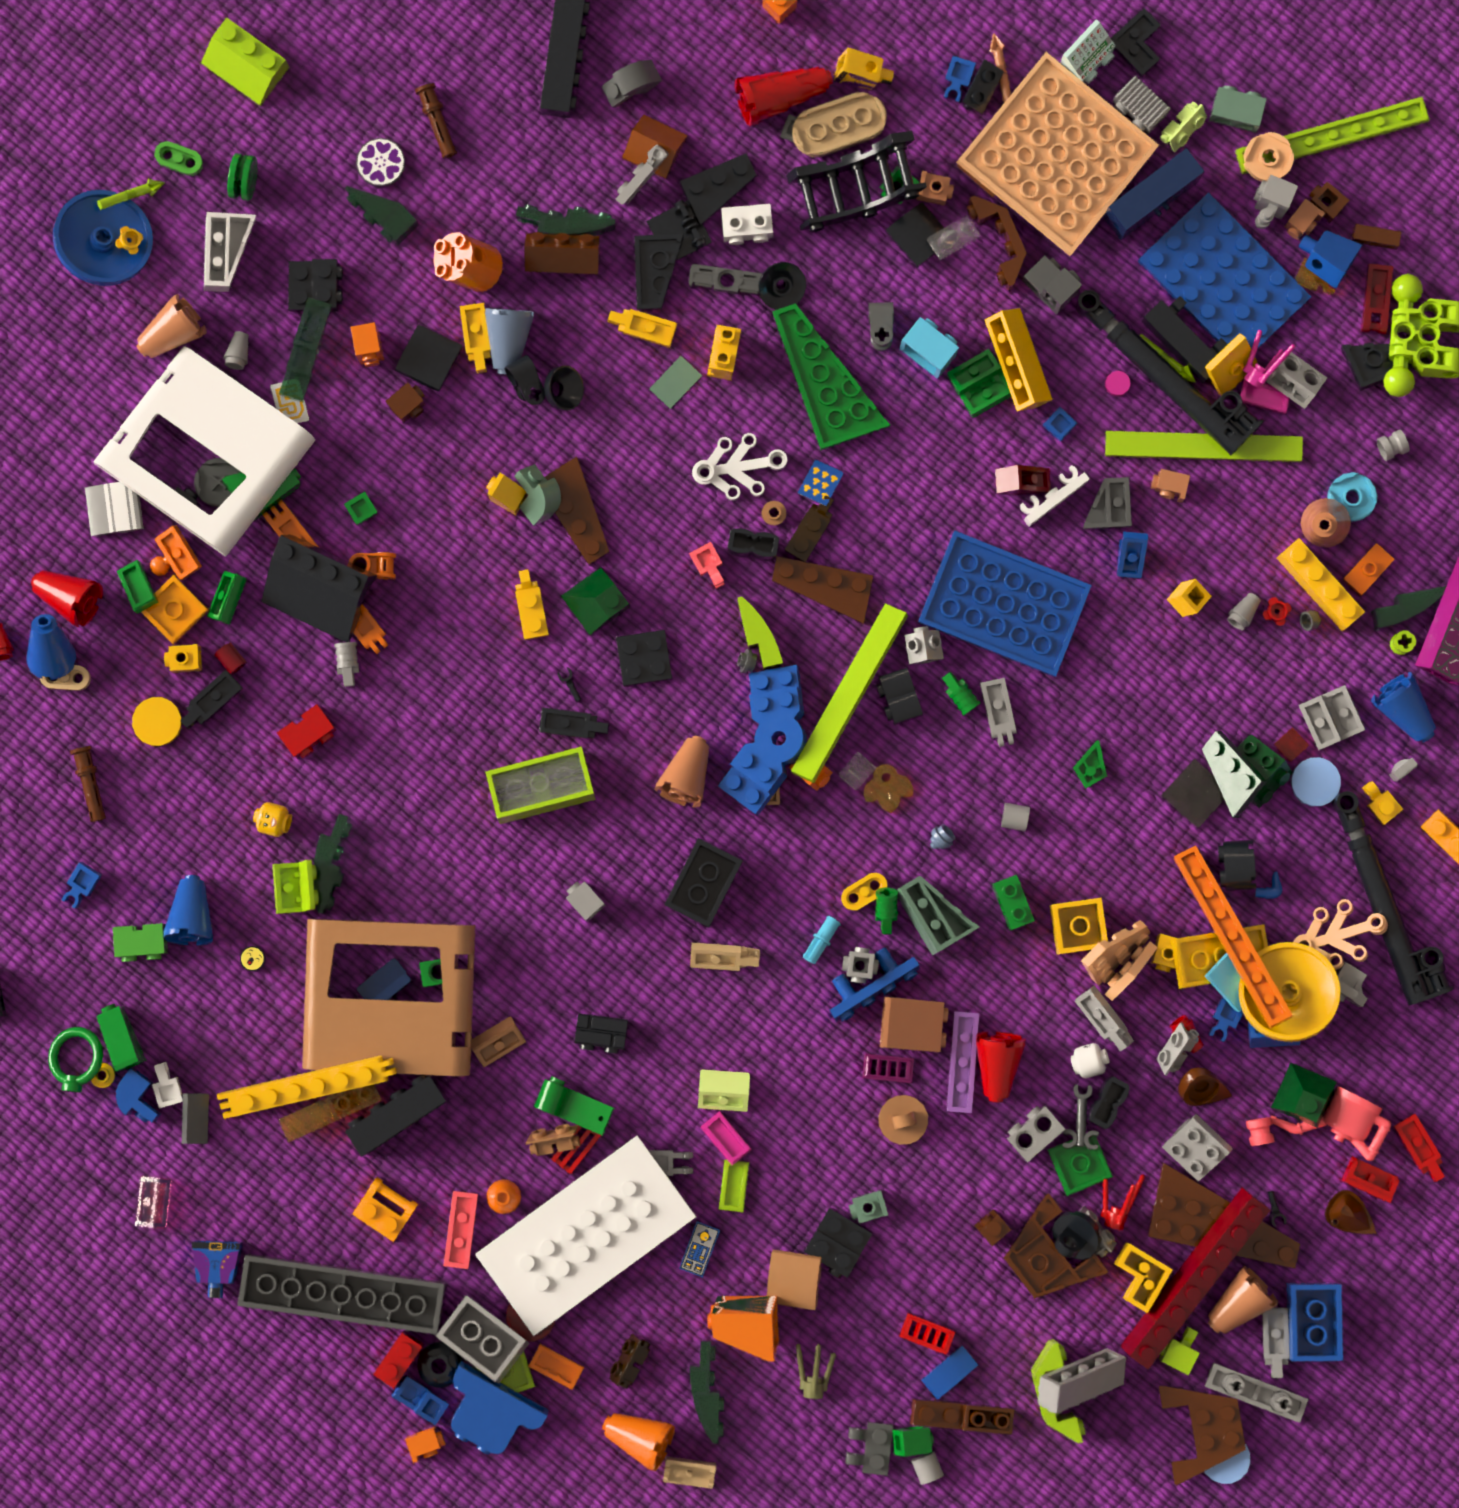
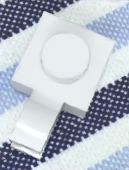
M167 1062L155 1065L159 1082L152 1084L158 1107L163 1108L183 1102V1094L178 1077L170 1079Z

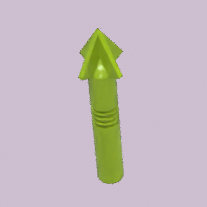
M148 178L146 184L98 200V207L102 210L148 193L153 196L165 182Z
M1142 333L1139 335L1187 381L1196 382L1188 365L1182 366L1170 355H1166L1165 351Z

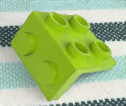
M304 860L297 863L273 864L276 914L300 913L314 910L315 905H318V892L314 890L313 880H316L317 872L316 866L312 865V861Z

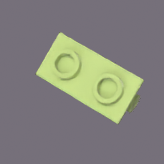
M1195 102L1187 104L1176 116L1181 121L1180 125L1172 120L1161 132L1162 136L1160 139L1165 144L1170 142L1174 153L1179 147L1187 143L1189 136L1196 129H1199L1204 124L1207 116L1202 104L1200 106Z

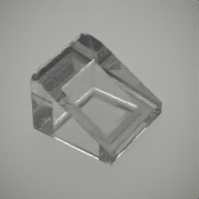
M857 752L840 771L839 776L852 788L858 790L876 767Z

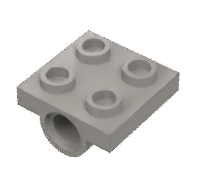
M1197 1114L1191 1119L1188 1118L1162 1146L1198 1182L1233 1149Z

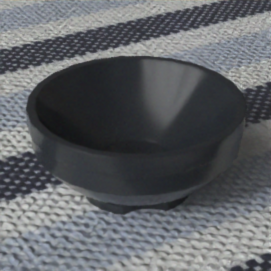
M563 365L555 367L548 373L545 379L544 391L550 405L558 410L567 411L576 408L583 398L584 385L580 374L573 367ZM554 382L558 383L560 387L558 396L554 395L552 391Z
M444 1342L431 1343L419 1355L417 1361L418 1373L422 1380L432 1387H448L454 1383L453 1378L460 1362L463 1361L462 1356ZM435 1359H443L445 1361L446 1370L443 1373L438 1374L432 1370L431 1365Z

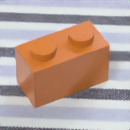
M375 322L350 327L355 355L360 365L365 364V367H373L379 365V361H384L380 333Z

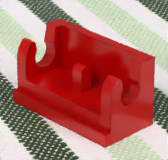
M1351 1156L1341 1179L1342 1182L1388 1203H1391L1400 1181L1397 1176Z

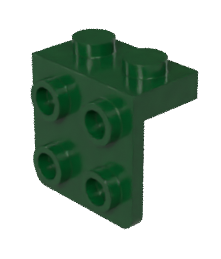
M1250 735L1237 749L1267 781L1251 801L1256 807L1260 808L1264 803L1271 800L1273 793L1280 786L1288 782L1293 772L1282 757L1255 736Z

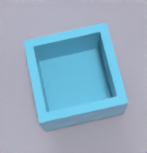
M920 317L902 339L900 350L938 379L956 357L959 347L956 345L957 341L947 333L945 335L937 330L938 326L928 318L924 320Z

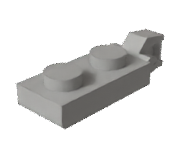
M656 144L648 151L647 162L645 164L643 162L640 163L633 171L634 178L630 182L625 181L617 191L619 195L616 200L621 205L629 204L658 170V167L669 153L659 144Z
M1095 985L1075 999V1003L1104 1040L1113 1041L1120 1051L1132 1044L1134 1040L1129 1034L1127 1027Z
M1272 1308L1262 1314L1263 1356L1265 1365H1271V1377L1283 1378L1282 1365H1288V1359H1290L1288 1308Z

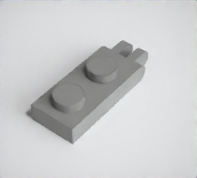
M1005 678L980 683L992 739L997 738L999 747L1004 746L1003 736H1007L1009 745L1014 744L1012 734L1017 732Z

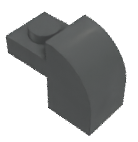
M652 59L642 60L612 74L613 78L601 87L613 108L620 106L635 94L647 93L662 82V79Z

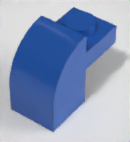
M135 1068L129 1069L117 1087L116 1101L118 1107L125 1115H130L133 1110H136L135 1116L145 1123L148 1121L151 1123L156 1122L161 1113L142 1099L154 1083Z

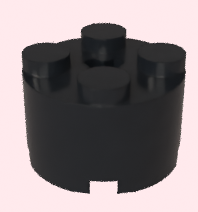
M1253 840L1224 841L1223 846H1218L1219 863L1224 862V870L1220 871L1221 887H1226V891L1256 889V883L1251 884V880H1255L1256 877L1254 849H1249V846H1253Z

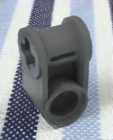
M893 302L869 303L871 344L876 350L885 351L890 348L893 341ZM880 333L884 334L885 340L883 342L879 339Z

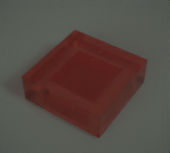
M1293 727L1273 744L1289 762H1292L1309 746Z

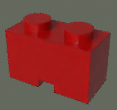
M318 704L301 715L303 720L297 725L292 721L277 732L280 739L296 759L298 757L304 759L314 751L312 747L319 742L325 744L334 737L333 732L336 731V728Z
M404 1330L373 1375L394 1389L425 1344Z

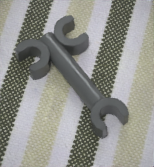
M1077 1084L1074 1086L1073 1093L1077 1098L1076 1133L1071 1129L1063 1131V1135H1070L1073 1138L1071 1143H1063L1064 1149H1072L1077 1146L1086 1147L1090 1151L1098 1150V1145L1090 1144L1088 1139L1090 1137H1098L1099 1132L1089 1131L1086 1133L1087 1100L1092 1095L1091 1085H1088V1092L1084 1095L1078 1092Z

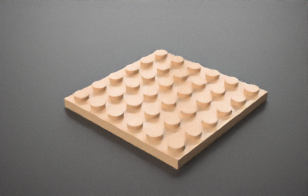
M1045 52L956 163L1071 256L1105 214L1107 208L1113 204L1157 149L1159 144L1049 53Z

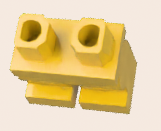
M717 325L707 376L731 381L741 329Z

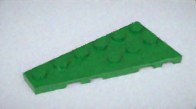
M796 303L772 311L820 450L891 426L863 392L860 385L839 358L831 351L825 340L817 333L814 326Z

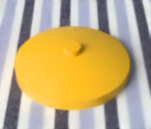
M1277 943L1260 950L1258 955L1293 1016L1291 1019L1270 1029L1240 978L1239 1002L1246 1019L1261 1034L1278 1041L1297 1042L1319 1034L1334 1018L1340 1000V983L1332 964L1319 951L1300 943Z

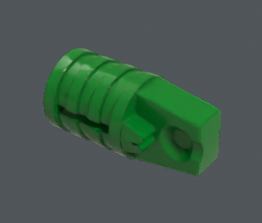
M952 672L942 677L949 688L945 692L953 700L954 704L958 706L957 708L962 712L963 716L981 704L963 678L958 681Z
M884 887L876 890L875 920L881 921L882 934H892V921L898 920V891L894 888Z

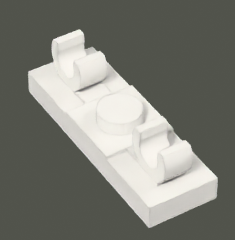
M1070 466L1069 470L1073 474L1072 478L1067 479L1062 473L1059 475V480L1063 484H1067L1060 490L1055 487L1045 495L1047 500L1039 505V500L1034 495L1030 497L1034 503L1033 508L1029 509L1022 503L1020 505L1021 511L1029 514L1024 519L1026 524L1030 527L1089 481V477L1085 472L1078 477L1077 469L1074 466Z

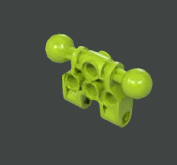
M1412 274L1399 276L1393 282L1391 288L1393 297L1399 303L1398 308L1393 311L1389 359L1393 361V368L1385 374L1383 382L1385 390L1390 395L1404 397L1413 390L1415 385V378L1408 369V364H1412L1414 369L1423 377H1459V349L1438 344L1440 332H1459V301L1430 298L1419 306L1418 309H1413V303L1422 296V283ZM1431 311L1436 317L1429 318L1424 313ZM1405 332L1409 335V338L1402 339L1397 333ZM1429 334L1434 340L1426 341L1422 336ZM1427 357L1432 363L1424 364L1420 359Z

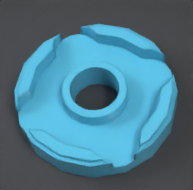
M1352 472L1343 474L1333 481L1329 487L1327 498L1340 502L1349 512L1351 522H1356L1371 514L1377 502V492L1369 478ZM1348 491H1355L1358 494L1359 499L1357 503L1351 504L1346 500V493Z

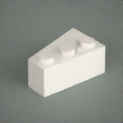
M206 213L204 291L229 292L255 223L256 215Z

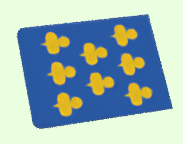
M815 460L798 494L827 506L830 499L823 498L825 495L831 498L843 476V472Z

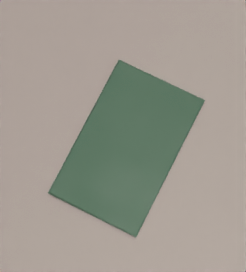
M680 356L649 390L671 409L702 375Z

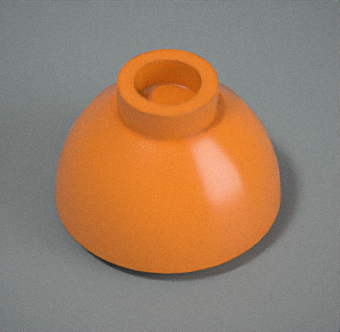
M497 1180L491 1184L487 1191V1203L494 1212L509 1214L515 1211L521 1202L520 1189L510 1180Z

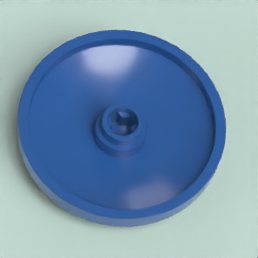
M91 190L76 195L62 207L53 228V244L61 263L75 277L94 285L111 286L132 279L144 268L152 250L153 234L148 218L131 199L102 210L98 207V200L117 194L113 191ZM123 226L135 229L143 235V240L138 246L139 251L134 255H131L128 250L116 247L115 241L119 239L120 229Z

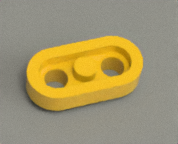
M871 873L850 885L841 895L843 906L848 910L856 911L876 899V890L870 888V883L877 881L879 883L878 889L887 887L886 878L879 873ZM850 894H856L858 896V901L856 903H851L849 901Z

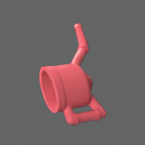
M1337 1086L1318 1128L1323 1126L1331 1127L1330 1131L1335 1133L1334 1139L1343 1143L1344 1139L1351 1141L1366 1160L1373 1161L1376 1155L1379 1154L1378 1151L1387 1133L1390 1132L1391 1122L1379 1116L1382 1111L1381 1107ZM1271 1116L1272 1125L1274 1124L1292 1134L1302 1135L1304 1132L1317 1129L1305 1122L1294 1124L1277 1118V1116ZM1375 1124L1379 1129L1368 1147L1364 1141Z

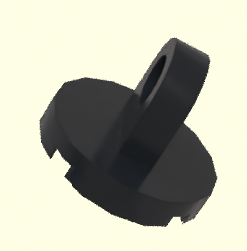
M1065 1212L1055 1221L1052 1229L1056 1250L1067 1258L1081 1260L1090 1258L1099 1249L1102 1242L1097 1223L1090 1216L1082 1212Z

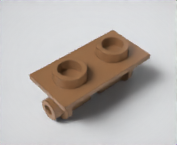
M569 1124L557 1126L554 1130L546 1131L544 1128L534 1130L525 1143L526 1145L532 1144L529 1146L530 1153L536 1156L554 1153L553 1144L557 1145L558 1152L576 1149V1146H580L579 1137H574L578 1125L570 1126Z

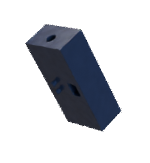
M1186 148L1111 204L1103 218L1118 238L1122 240L1157 214L1158 217L1162 215V209L1166 211L1170 209L1168 205L1196 185L1202 177L1204 170Z

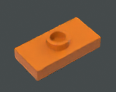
M1375 543L1342 580L1358 595L1362 596L1395 559L1380 545Z
M542 1344L539 1345L528 1366L573 1390L584 1369V1366Z

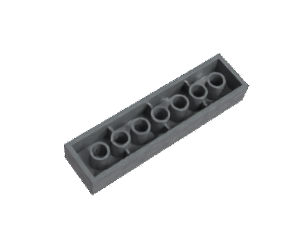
M247 1254L244 1260L238 1306L438 1334L447 1282Z

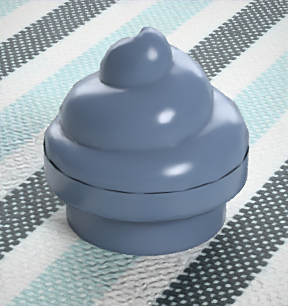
M944 824L939 827L936 826L931 832L930 847L932 849L950 848L955 840L954 833Z

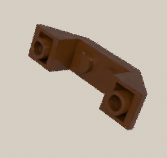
M977 196L970 197L969 206H967L970 218L972 220L976 219L978 225L996 218L997 220L994 221L996 229L1000 235H1004L1007 241L1004 243L1005 249L1009 257H1014L1001 263L998 267L999 272L996 273L1000 285L1005 286L1007 291L1013 289L1027 252L1007 208Z

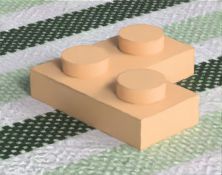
M1151 941L1144 948L1138 946L1130 956L1133 961H1127L1119 971L1121 975L1115 973L1107 983L1110 988L1105 993V996L1113 1001L1137 977L1158 947Z

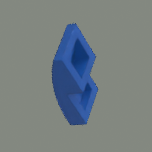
M960 1346L942 1363L932 1369L921 1381L933 1396L939 1399L975 1369L978 1364L967 1350Z
M406 1374L392 1394L394 1399L414 1410L417 1415L435 1426L449 1406V1403Z

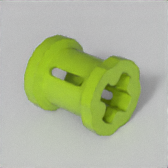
M1405 630L1398 632L1390 640L1391 650L1398 655H1404L1412 651L1416 645L1415 635ZM1402 639L1407 641L1408 645H1399L1398 641Z

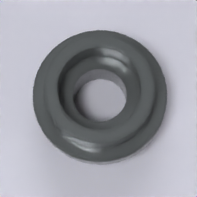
M746 649L744 653H740L737 666L740 667L741 673L753 672L757 661V654L752 653L751 649Z

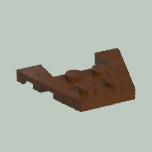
M1049 1193L1044 1196L1003 1257L1033 1298L1108 1273V1270L1095 1253L1075 1268H1072L1066 1258L1056 1250L1055 1244L1042 1227L1063 1211Z
M1158 1386L1162 1409L1189 1406L1197 1458L1171 1462L1175 1485L1181 1484L1246 1450L1238 1399Z

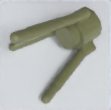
M796 1344L800 1389L804 1390L803 1397L823 1399V1393L828 1388V1381L836 1354H831L822 1381V1377L818 1376L821 1345L817 1344L813 1376H807L806 1380L801 1345Z

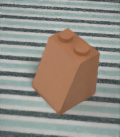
M884 997L880 1047L940 1052L941 1047L945 1048L946 1033L942 1032L943 1022L947 1023L948 1008H944V1002Z

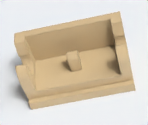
M666 1456L663 1482L713 1489L716 1463Z

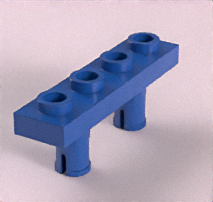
M884 947L875 953V958L879 960V964L885 974L860 991H855L844 974L833 979L832 983L843 999L840 1004L830 1009V1013L837 1022L841 1019L844 1022L855 1015L854 1010L861 1006L867 1008L876 1001L875 997L881 993L887 995L897 988L896 984L900 981L905 980V982H908L918 975L917 971L920 969L916 959L913 957L905 963L897 965L887 948Z

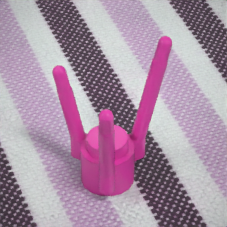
M1258 330L1247 364L1243 368V371L1247 373L1244 379L1259 389L1295 349L1294 344L1284 353L1280 349L1265 368L1258 363L1253 367L1252 364L1262 330Z

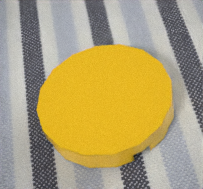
M151 697L142 701L136 707L132 716V727L136 736L142 742L151 746H163L171 743L178 737L182 728L180 721L182 717L179 708L172 701L162 697Z

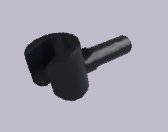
M566 667L570 673L569 677L563 679L558 671V678L561 683L567 685L577 702L581 700V697L574 686V675L571 669Z
M1270 1191L1268 1196L1272 1213L1269 1216V1220L1276 1227L1274 1220L1277 1216H1281L1282 1223L1285 1225L1287 1222L1286 1217L1279 1211L1274 1191Z

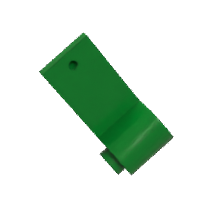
M551 1076L550 1080H544L533 1107L602 1136L604 1135L615 1109L614 1107L564 1087L565 1081Z

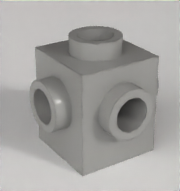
M928 626L914 628V633L904 635L909 664H926L944 659L939 630H929Z
M855 947L854 952L849 951V956H844L842 971H847L846 977H851V982L866 984V979H872L873 974L877 975L879 960H874L875 954H870V949ZM857 961L864 963L865 967L863 970L856 969L855 964Z

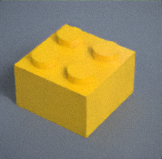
M1102 898L1052 904L1049 906L1057 955L1092 950L1099 942L1103 940L1108 942Z

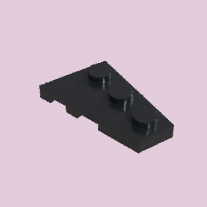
M747 153L681 180L679 184L699 227L755 179L756 172Z
M684 234L634 236L637 310H660L663 308Z
M1364 343V345L1357 346L1344 344L1341 346V350L1360 391L1382 383L1385 374L1393 368V361L1389 359L1390 343ZM1427 357L1420 359L1424 364H1429L1430 362ZM1408 364V369L1414 371L1415 369L1412 364Z

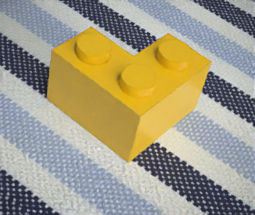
M1126 1242L1114 1262L1115 1265L1135 1276L1123 1299L1148 1313L1170 1276L1172 1269Z

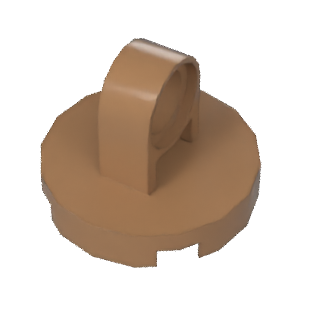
M897 1095L888 1099L882 1106L878 1116L879 1127L883 1135L891 1142L899 1145L911 1144L919 1140L925 1133L928 1125V1114L924 1105L916 1098L908 1095Z

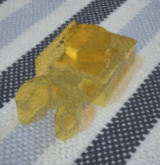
M1304 258L1294 280L1315 292L1318 286H1321L1326 294L1333 295L1336 290L1330 288L1327 282L1308 270L1305 266L1308 259Z

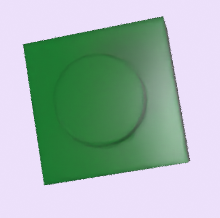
M365 491L344 504L357 526L378 514Z

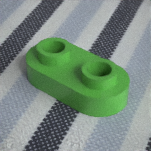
M169 141L160 143L155 149L157 162L165 168L187 176H195L203 168V160L194 150ZM167 152L172 153V157L170 159L164 158V155ZM195 161V165L192 168L187 167V163Z

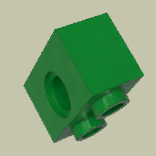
M1017 875L991 884L1009 931L1035 921Z

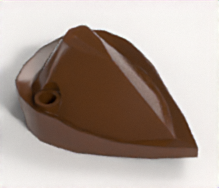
M1197 1067L1189 1070L1183 1076L1178 1086L1180 1097L1190 1106L1206 1105L1232 1097L1227 1086L1206 1068Z
M1341 1190L1329 1200L1324 1216L1330 1226L1344 1232L1377 1234L1364 1203L1355 1193L1349 1190Z

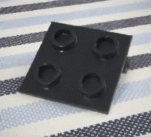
M680 200L675 203V207L646 221L653 235L684 234L677 260L712 243L704 225L699 227L688 201Z

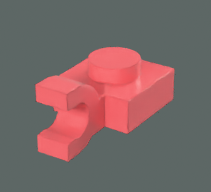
M711 542L689 553L701 576L708 573L716 589L725 585L717 569L723 563Z

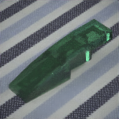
M308 297L293 341V348L286 366L287 371L279 392L280 396L303 403L332 308L331 304Z

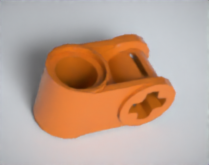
M356 553L349 559V562L353 564L357 560L366 561L367 567L365 570L376 574V579H396L394 574L396 553ZM386 561V570L384 571V562Z

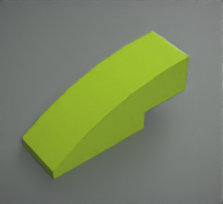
M737 597L748 648L758 646L763 670L782 666L783 661L778 645L764 619L746 599Z

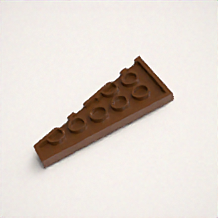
M1162 1163L1147 1236L1196 1247L1230 1202ZM1261 1222L1236 1256L1296 1268L1300 1243Z

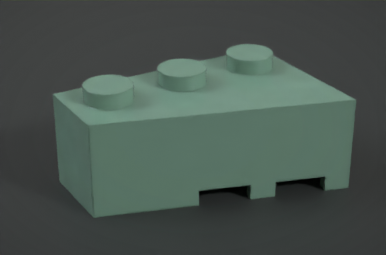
M921 876L897 889L898 900L932 956L979 928L975 922L969 920L961 913L960 909L954 907Z

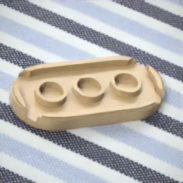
M853 93L800 113L793 125L792 138L796 147L805 155L811 157L827 156L876 138L884 129L887 118L886 109L877 97H873L869 93Z

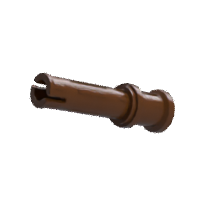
M429 83L415 89V93L421 99L423 105L422 112L429 118L442 153V158L445 159L456 155L457 151L442 114L443 104L439 102L435 92L436 85L435 83Z
M86 746L71 750L70 753L74 755L77 767L75 774L77 777H80L90 821L96 822L106 819L96 781L95 773H97L96 770L98 769L93 764L91 756L92 746Z

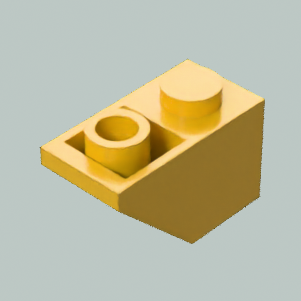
M499 473L498 477L493 476L486 488L488 489L487 494L491 502L514 515H517L520 510L519 506L528 496L521 486L502 473Z

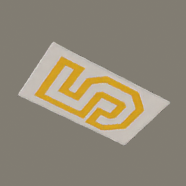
M299 378L270 385L277 410L296 423L309 421Z

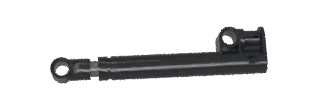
M1086 290L1080 294L1076 304L1078 314L1090 320L1100 331L1105 330L1108 333L1106 338L1112 344H1115L1119 351L1230 456L1264 423V419L1258 420L1248 410L1249 407L1235 391L1225 392L1212 405L1133 329H1130V326L1124 320L1118 322L1115 319L1116 315L1100 300L1096 292ZM1086 299L1091 300L1094 303V307L1086 308L1082 305V301ZM1232 400L1236 407L1228 409L1224 406L1223 401Z
M1353 792L1339 793L1333 799L1332 805L1335 812L1338 813L1345 834L1348 833L1351 839L1347 844L1353 853L1352 857L1373 913L1382 914L1388 922V928L1382 934L1408 1006L1454 990V985H1449L1445 975L1444 957L1440 949L1437 947H1425L1414 951L1375 846H1373L1372 837L1370 834H1365L1363 827L1366 825L1358 806V798ZM1343 796L1351 801V807L1348 810L1343 809L1340 805V799ZM1376 919L1377 924H1378V926H1379L1380 923H1381V920ZM1428 951L1433 952L1435 955V962L1432 965L1427 964L1424 958Z

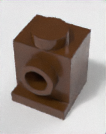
M1328 181L1323 187L1318 184L1309 194L1312 198L1310 202L1325 213L1323 217L1329 224L1350 201ZM1327 199L1329 206H1326L1321 200Z
M993 1209L974 1225L991 1246L1011 1231L1009 1226Z

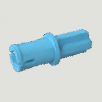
M827 916L818 933L813 934L814 939L804 953L803 958L815 964L825 947L830 946L831 943L829 941L841 923Z

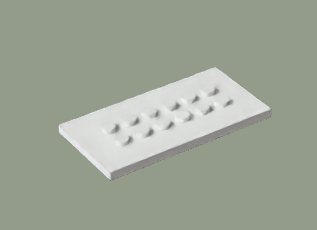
M637 1135L475 1255L534 1336L685 1226L696 1215Z

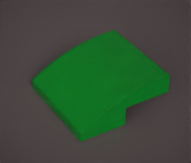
M990 349L947 372L948 378L972 418L1011 397L1002 368Z

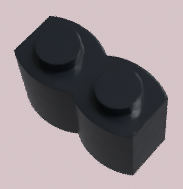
M732 529L729 535L728 552L738 557L752 555L759 560H775L779 537L767 532L754 534L747 529Z
M908 668L879 677V683L876 684L879 697H884L887 706L884 707V712L888 721L892 720L893 724L897 725L923 716Z
M1114 1076L1108 1077L1100 1087L1099 1098L1092 1103L1088 1110L1087 1120L1103 1129L1110 1127L1117 1116L1118 1106L1128 1096L1129 1084Z

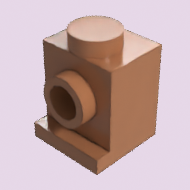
M922 171L920 183H926L927 188L919 192V197L916 200L945 206L946 199H951L954 185L950 184L951 178ZM932 185H940L941 189L935 191L933 190Z
M1305 199L1284 227L1288 229L1287 233L1292 238L1299 240L1304 233L1307 235L1311 233L1317 225L1314 220L1319 222L1325 213Z
M1161 469L1158 475H1153L1151 489L1159 492V496L1163 498L1174 499V496L1178 497L1177 502L1182 503L1185 500L1190 475Z

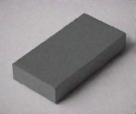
M183 1093L182 1144H208L209 1094Z

